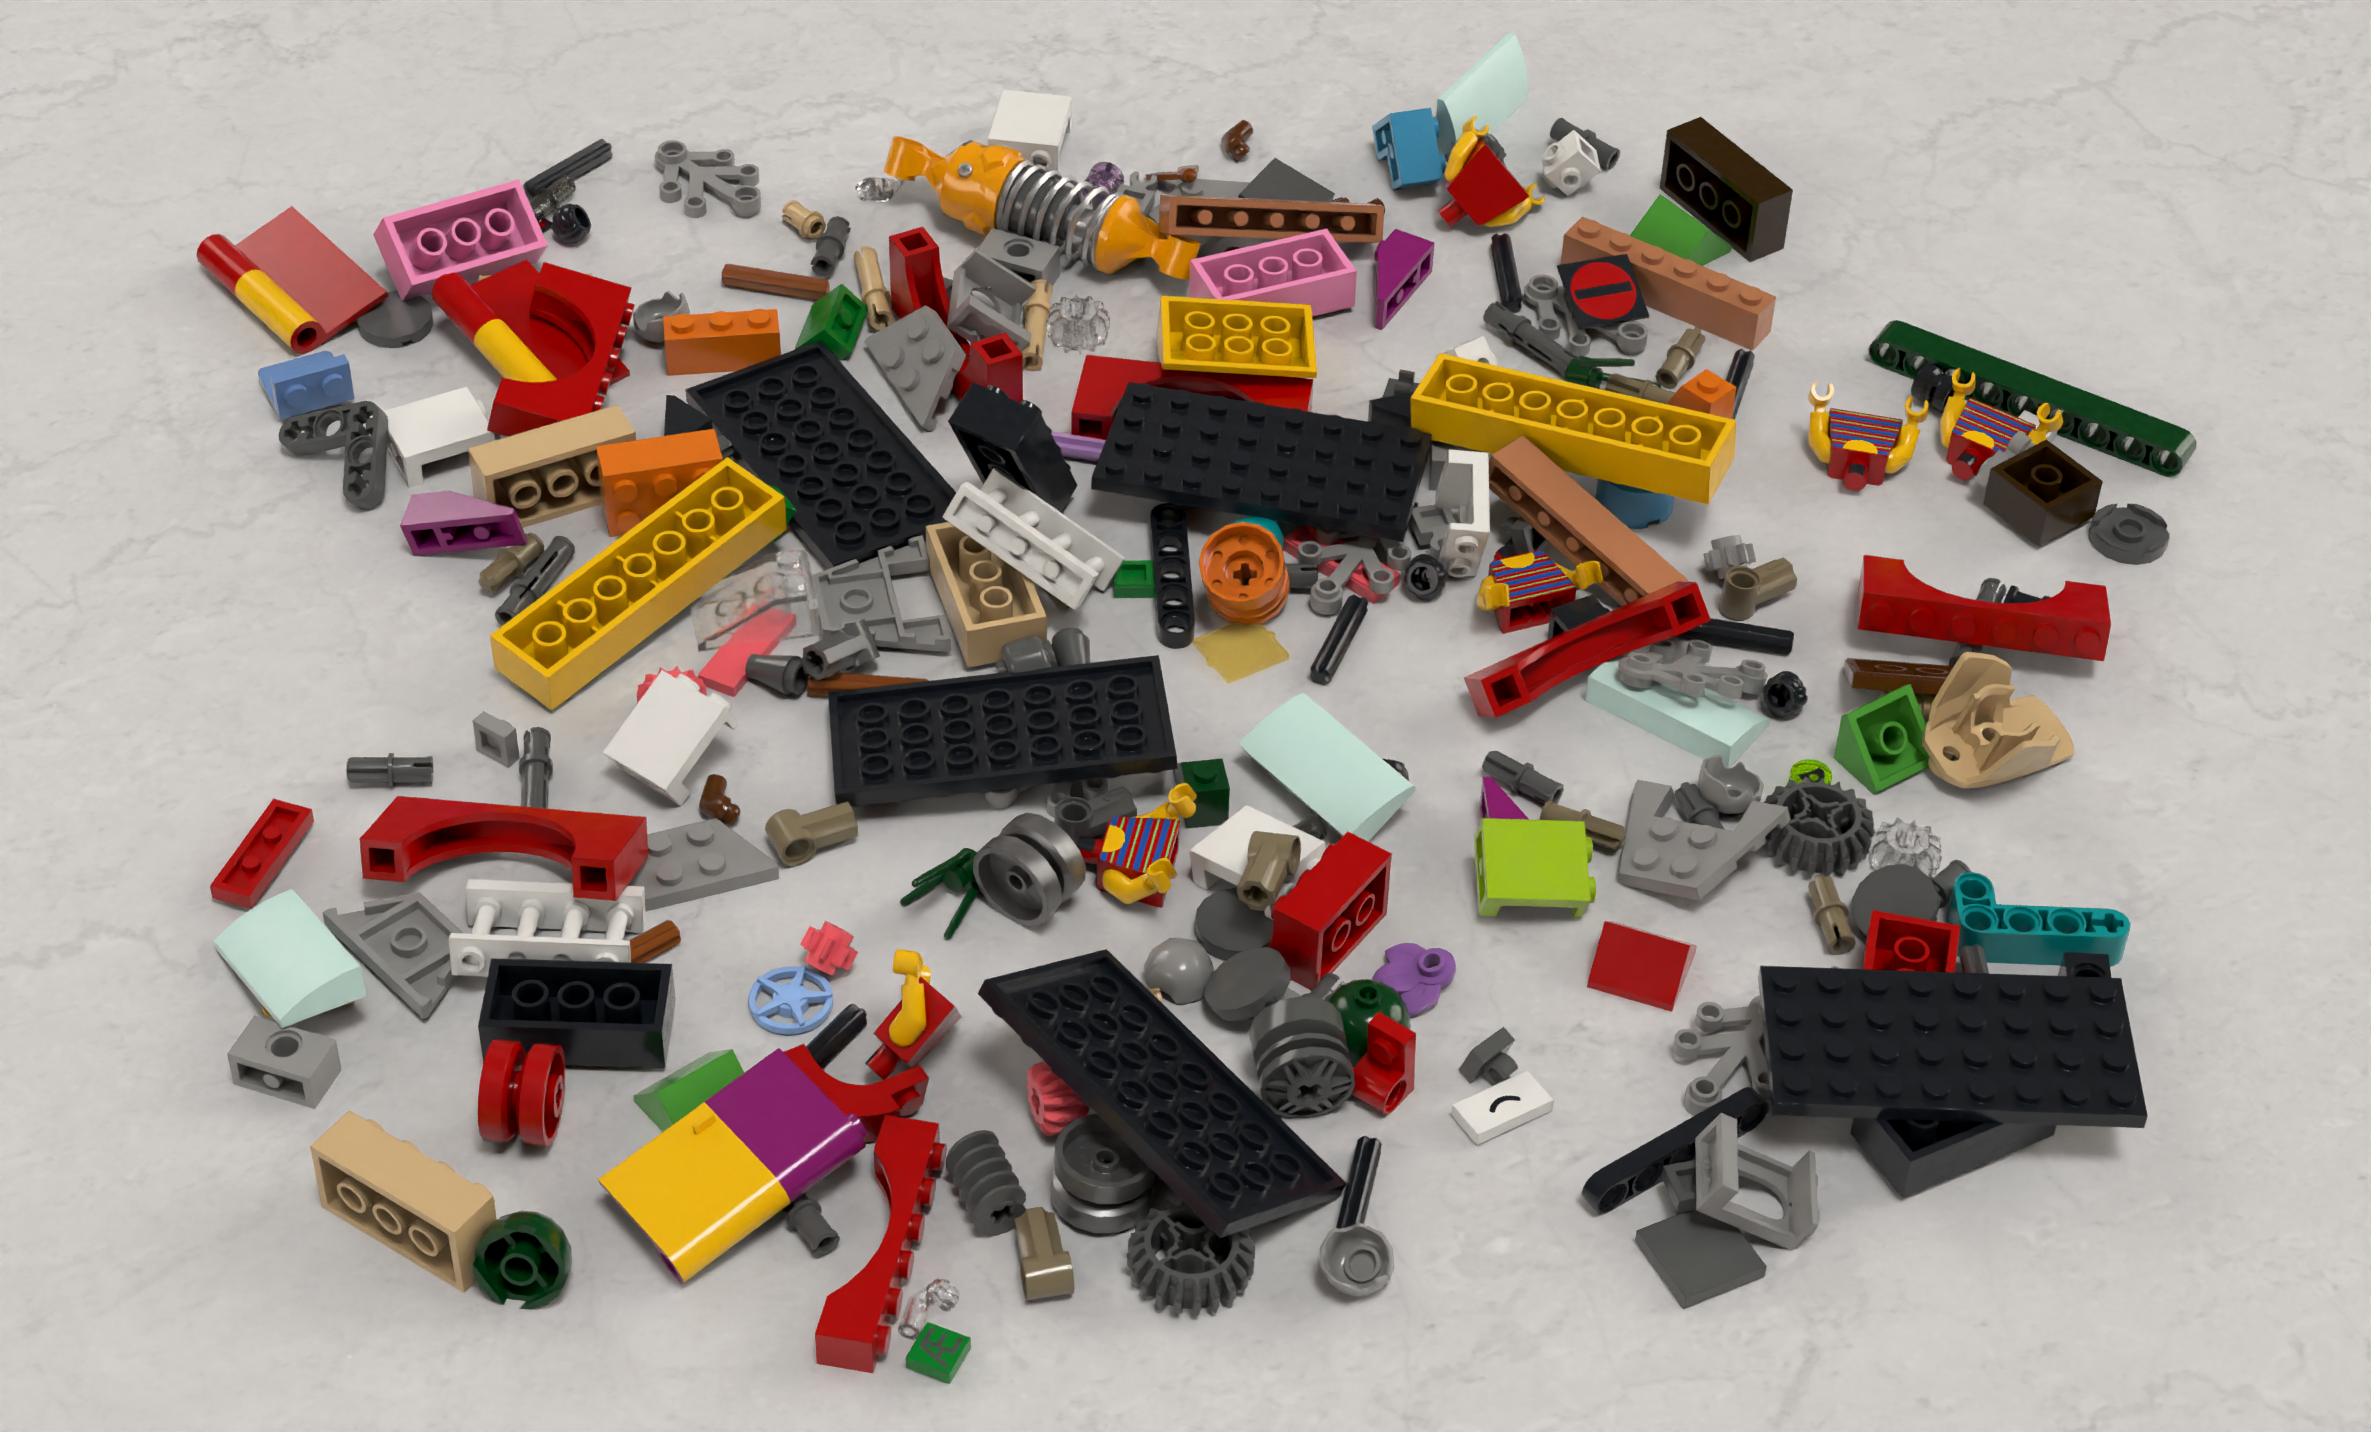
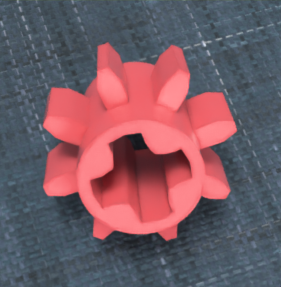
M825 921L821 929L818 930L810 926L800 943L804 949L809 951L804 961L832 976L838 967L849 971L858 954V951L850 946L854 936L828 921Z

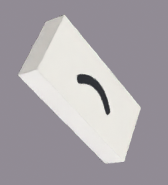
M1527 1070L1452 1104L1451 1115L1473 1142L1479 1145L1552 1111L1554 1100Z

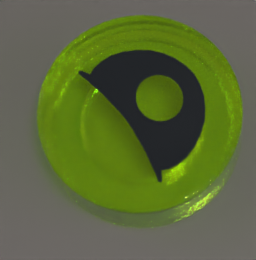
M1806 759L1798 761L1790 770L1789 779L1798 784L1802 783L1805 776L1811 782H1819L1822 777L1826 784L1831 785L1832 782L1830 768L1817 760Z

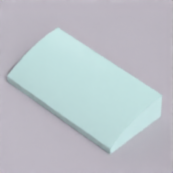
M1508 32L1438 97L1436 118L1439 123L1440 133L1436 139L1438 151L1442 152L1443 155L1451 152V142L1456 143L1463 133V124L1473 116H1477L1473 123L1475 129L1479 131L1487 124L1489 126L1488 133L1492 134L1528 99L1527 68L1516 34Z
M1633 651L1602 663L1588 676L1586 701L1703 759L1720 755L1722 763L1726 767H1731L1770 724V718L1705 688L1703 696L1693 697L1656 681H1653L1652 686L1648 688H1638L1620 680L1621 672L1618 669L1619 660L1629 657L1631 653H1635Z
M1304 692L1286 701L1268 714L1237 743L1250 758L1341 837L1348 831L1369 842L1416 790L1413 784Z
M293 889L280 893L250 909L236 919L214 940L217 951L281 1028L367 996L362 969L359 963Z

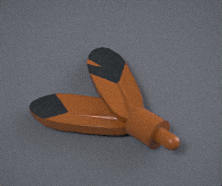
M1181 166L1177 169V172H1157L1145 174L1147 180H1150L1152 175H1155L1157 180L1180 179L1183 182L1191 183L1196 179L1199 166Z

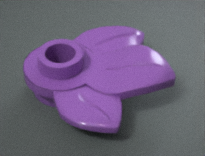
M1401 943L1385 950L1389 963L1381 966L1375 972L1372 980L1381 981L1393 987L1398 994H1401L1402 999L1407 1004L1409 1016L1411 1017L1424 1012L1438 1002L1441 990L1449 986L1453 981L1456 973V963L1452 954L1447 950L1441 948L1426 950L1418 944Z

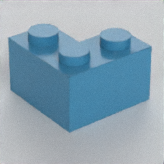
M1431 108L1390 113L1372 126L1378 161L1388 160L1393 190L1432 185L1443 179V173L1446 169L1443 153L1438 151L1436 138L1439 137L1440 133L1437 118L1432 116Z

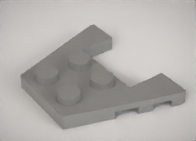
M923 535L908 539L909 545L894 550L889 546L878 550V557L859 563L854 559L810 576V588L823 639L830 637V633L865 619L876 646L940 652L951 651V638L945 616L938 615L902 620L891 576L929 571V557Z
M1637 780L1634 787L1619 870L1622 885L1700 901L1738 868L1736 861L1747 851L1756 852L1766 843L1765 836L1775 827L1781 830L1789 823L1788 807L1752 801L1735 830H1725L1709 825H1699L1671 818H1663L1675 799L1672 786Z

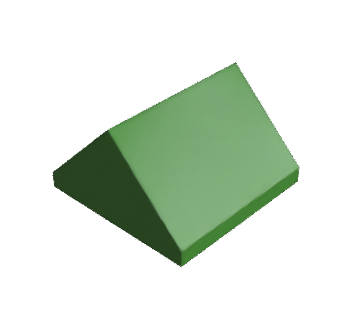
M1659 194L1630 234L1633 238L1660 247L1684 259L1692 260L1701 266L1730 253L1732 249L1729 243L1661 194Z
M1911 684L1904 685L1841 716L1834 759L1871 793H1877L1929 767L1928 759L1930 756L1924 747H1921L1923 730L1926 723Z
M733 1049L709 1052L633 1095L634 1102L664 1132L745 1072Z

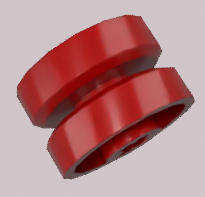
M492 1040L483 1062L478 1094V1127L483 1141L507 1143L513 1139L518 1131L523 1143L526 1145L547 1147L552 1145L559 1128L565 1093L566 1064L561 1045L536 1043L533 1044L526 1055L520 1041Z

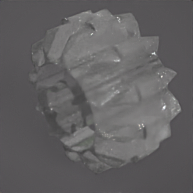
M1076 294L1071 299L1061 297L1060 303L1051 304L1048 319H1046L1048 337L1051 338L1053 347H1063L1065 353L1071 350L1077 351L1079 354H1081L1082 350L1095 352L1097 346L1105 345L1106 338L1108 337V329H1110L1108 311L1104 309L1103 302H1093L1091 296L1079 298Z
M1898 817L1893 824L1882 822L1880 828L1870 838L1872 843L1868 861L1870 863L1869 869L1873 871L1886 865L1906 864L1919 868L1928 877H1933L1940 868L1942 856H1940V837L1932 835L1931 826H1917L1915 819L1911 823H1904Z

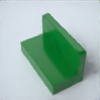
M840 284L811 306L795 349L821 340L840 360L844 359L853 350L868 311L867 306L847 287Z

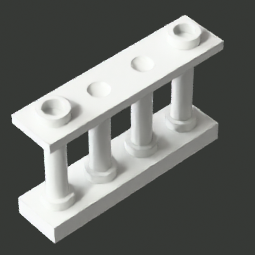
M996 467L992 469L981 490L968 481L961 484L942 517L1073 610L1081 605L1092 585L1105 591L1125 560L1124 556Z
M468 879L465 888L468 925L473 926L471 934L450 933L451 975L488 977L491 958L631 963L630 941L623 940L625 932L644 933L646 926L645 887L627 886L617 901L575 898L573 897V883ZM492 927L518 928L515 936L490 935ZM536 928L562 929L560 938L534 937ZM581 930L607 931L605 939L579 938Z

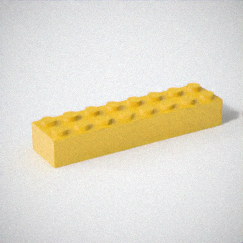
M1439 353L1410 398L1411 428L1432 434V441H1440L1494 454L1523 435L1563 471L1708 505L1735 458L1736 420L1443 353Z
M728 457L492 633L490 635L495 669L551 711L786 531L785 497Z

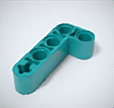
M1975 872L1963 873L1955 879L1948 909L1949 924L1960 926L1957 956L1960 958L1962 947H1971L1977 944L1984 949L1987 963L2060 966L2064 952L2108 954L2110 967H2113L2122 960L2131 925L2129 919L2123 913L2107 908L1996 904L1992 882L1986 876Z

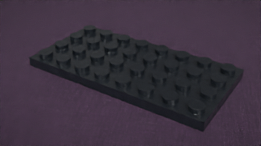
M821 340L685 389L687 403L712 419L716 436L724 435L730 440L733 450L732 456L739 465L765 484L778 487L796 508L797 511L789 521L790 526L827 569L854 559L859 563L878 557V550L891 546L894 550L908 546V539L923 535L924 542H926V526L948 522L942 517L956 495L955 490Z
M1128 382L1094 469L1091 489L1403 542L1432 445V434L1411 427L1404 428L1380 424L1375 421H1362L1338 415L1308 412L1297 408L1289 409L1265 405L1260 402H1247L1229 399L1224 396H1211L1181 389L1175 390L1151 386L1146 383Z
M1159 655L1048 667L1018 673L1003 672L828 692L836 805L849 802L852 807H861L876 803L904 802L911 799L948 797L950 795L973 792L985 793L999 789L1029 788L1043 784L1073 783L1078 780L1105 777L1116 778L1122 775L1159 773L1178 769Z
M1107 949L983 981L978 995L992 1008V1011L1002 1018L1021 1037L1023 1043L1032 1048L1050 1066L1052 1072L1062 1078L1080 1097L1081 1101L1090 1107L1111 1128V1131L1121 1138L1141 1158L1142 1162L1172 1189L1174 1195L1183 1200L1203 1220L1205 1226L1215 1232L1220 1238L1340 1197L1347 1183Z
M1760 966L1758 983L1772 1115L2126 1128L2145 1127L2148 1115L2121 978Z

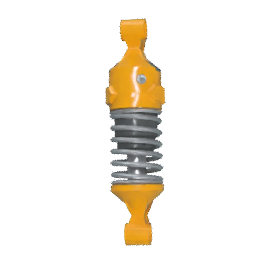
M893 136L883 172L908 181H915L916 176H925L937 193L943 214L963 221L965 228L987 236L993 228L1037 241L1044 239L1043 242L1052 245L1062 241L1060 253L1065 250L1067 259L1072 261L1081 255L1083 265L1089 266L1093 264L1094 269L1109 275L1117 272L1136 258L1152 257L1159 265L1158 270L1175 278L1190 280V260L1197 258L1201 244L1191 238L1159 232V226L1142 214L1138 200L1119 192L1110 195L1108 189L1102 186L1094 189L1093 185L1087 181L1078 184L1077 179L1071 175L1062 178L1060 172L1056 170L1047 172L1045 167L1040 164L1033 166L1032 162L1023 159L1020 152L1001 145L987 147L981 143L969 140L945 157H942L915 140L899 136ZM1069 182L1073 184L1074 187L1072 188L1066 186L1065 183ZM1085 188L1089 190V193L1082 200L1081 189ZM1097 194H1102L1105 196V199L1097 207ZM1091 200V208L1087 209L1086 206ZM1073 235L1082 237V241L1076 251L1071 253ZM1089 241H1092L1090 249V259H1087Z

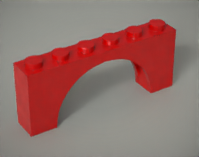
M924 227L889 236L891 309L899 319H902L926 305L937 312L947 327L950 302L942 275L939 246ZM949 329L966 354L960 371L954 377L952 387L960 401L972 382L985 388L989 385L995 386L1005 392L1010 399L1020 403L1023 400V354L1006 332L972 342L969 345L965 338Z
M543 262L535 284L529 313L556 324L571 335L582 348L588 363L578 372L554 381L523 382L502 378L493 401L487 431L509 437L601 410L605 397L599 396V394L607 395L612 378V373L606 371H615L620 350L614 347L622 349L628 328L622 326V324L629 326L635 304L628 302L632 287Z
M1086 355L1071 412V435L1106 440L1128 382L1146 383L1151 386L1175 390L1181 389L1193 393L1224 396L1229 399L1260 402L1265 405L1289 409L1297 408L1311 412L1313 379L1166 370L1162 368L1159 362Z
M1863 555L1858 586L1857 629L2097 661L2105 660L2111 628L2106 586L2065 581V586L2060 593L2045 600L2029 603L1985 602L1956 596L1927 585L1909 572L1904 564V560Z
M397 796L359 839L363 879L405 882L423 868L459 856L491 852L523 853L551 859L572 871L573 897L617 901L648 858L646 817Z

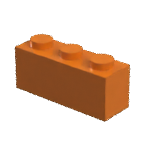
M754 309L752 311L737 312L718 311L707 314L663 316L668 376L732 372L781 355L777 309Z

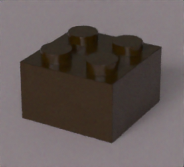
M2046 439L1990 469L1983 504L2036 545L2040 546L2093 518L2103 481Z

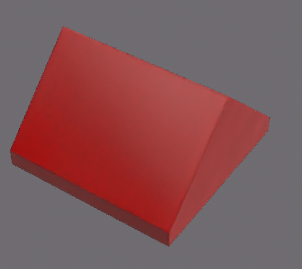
M1605 921L1587 987L1672 1012L1696 953L1697 945L1617 922Z

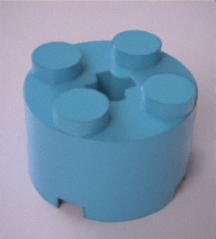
M1597 479L1595 498L1622 523L1627 525L1628 528H1648V522L1658 519L1660 524L1666 521L1672 513L1674 496L1653 493L1648 490Z

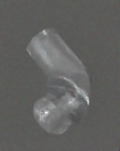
M888 174L885 178L867 177L856 184L855 194L862 201L886 202L895 195L905 180Z
M935 1279L910 1296L898 1326L900 1335L911 1340L917 1339L924 1328L929 1312L936 1306L942 1311H950L959 1300V1290L956 1287L950 1286L948 1280Z

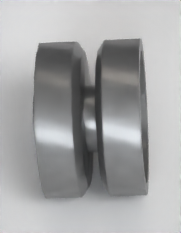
M1024 813L1016 816L1002 829L999 836L992 838L977 852L973 859V874L979 889L986 899L1003 916L1017 924L1032 927L1042 924L1057 910L1061 902L1067 901L1085 881L1086 866L1080 850L1071 837L1056 823L1042 815Z
M1097 1114L1084 1116L1073 1120L1064 1127L1055 1142L1054 1170L1051 1181L1052 1204L1061 1218L1076 1228L1093 1233H1117L1133 1228L1137 1225L1138 1219H1144L1147 1216L1153 1203L1154 1177L1156 1173L1148 1168L1141 1158L1121 1138L1117 1137Z

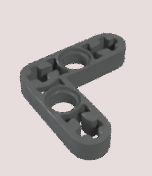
M361 401L297 415L283 423L279 431V441L291 453L297 456L345 447L343 494L355 507L361 510H369L381 501L385 487L388 416L375 403ZM335 421H340L341 424L338 431L331 436H326L329 425ZM373 447L371 457L366 462L359 463L360 454L365 449Z

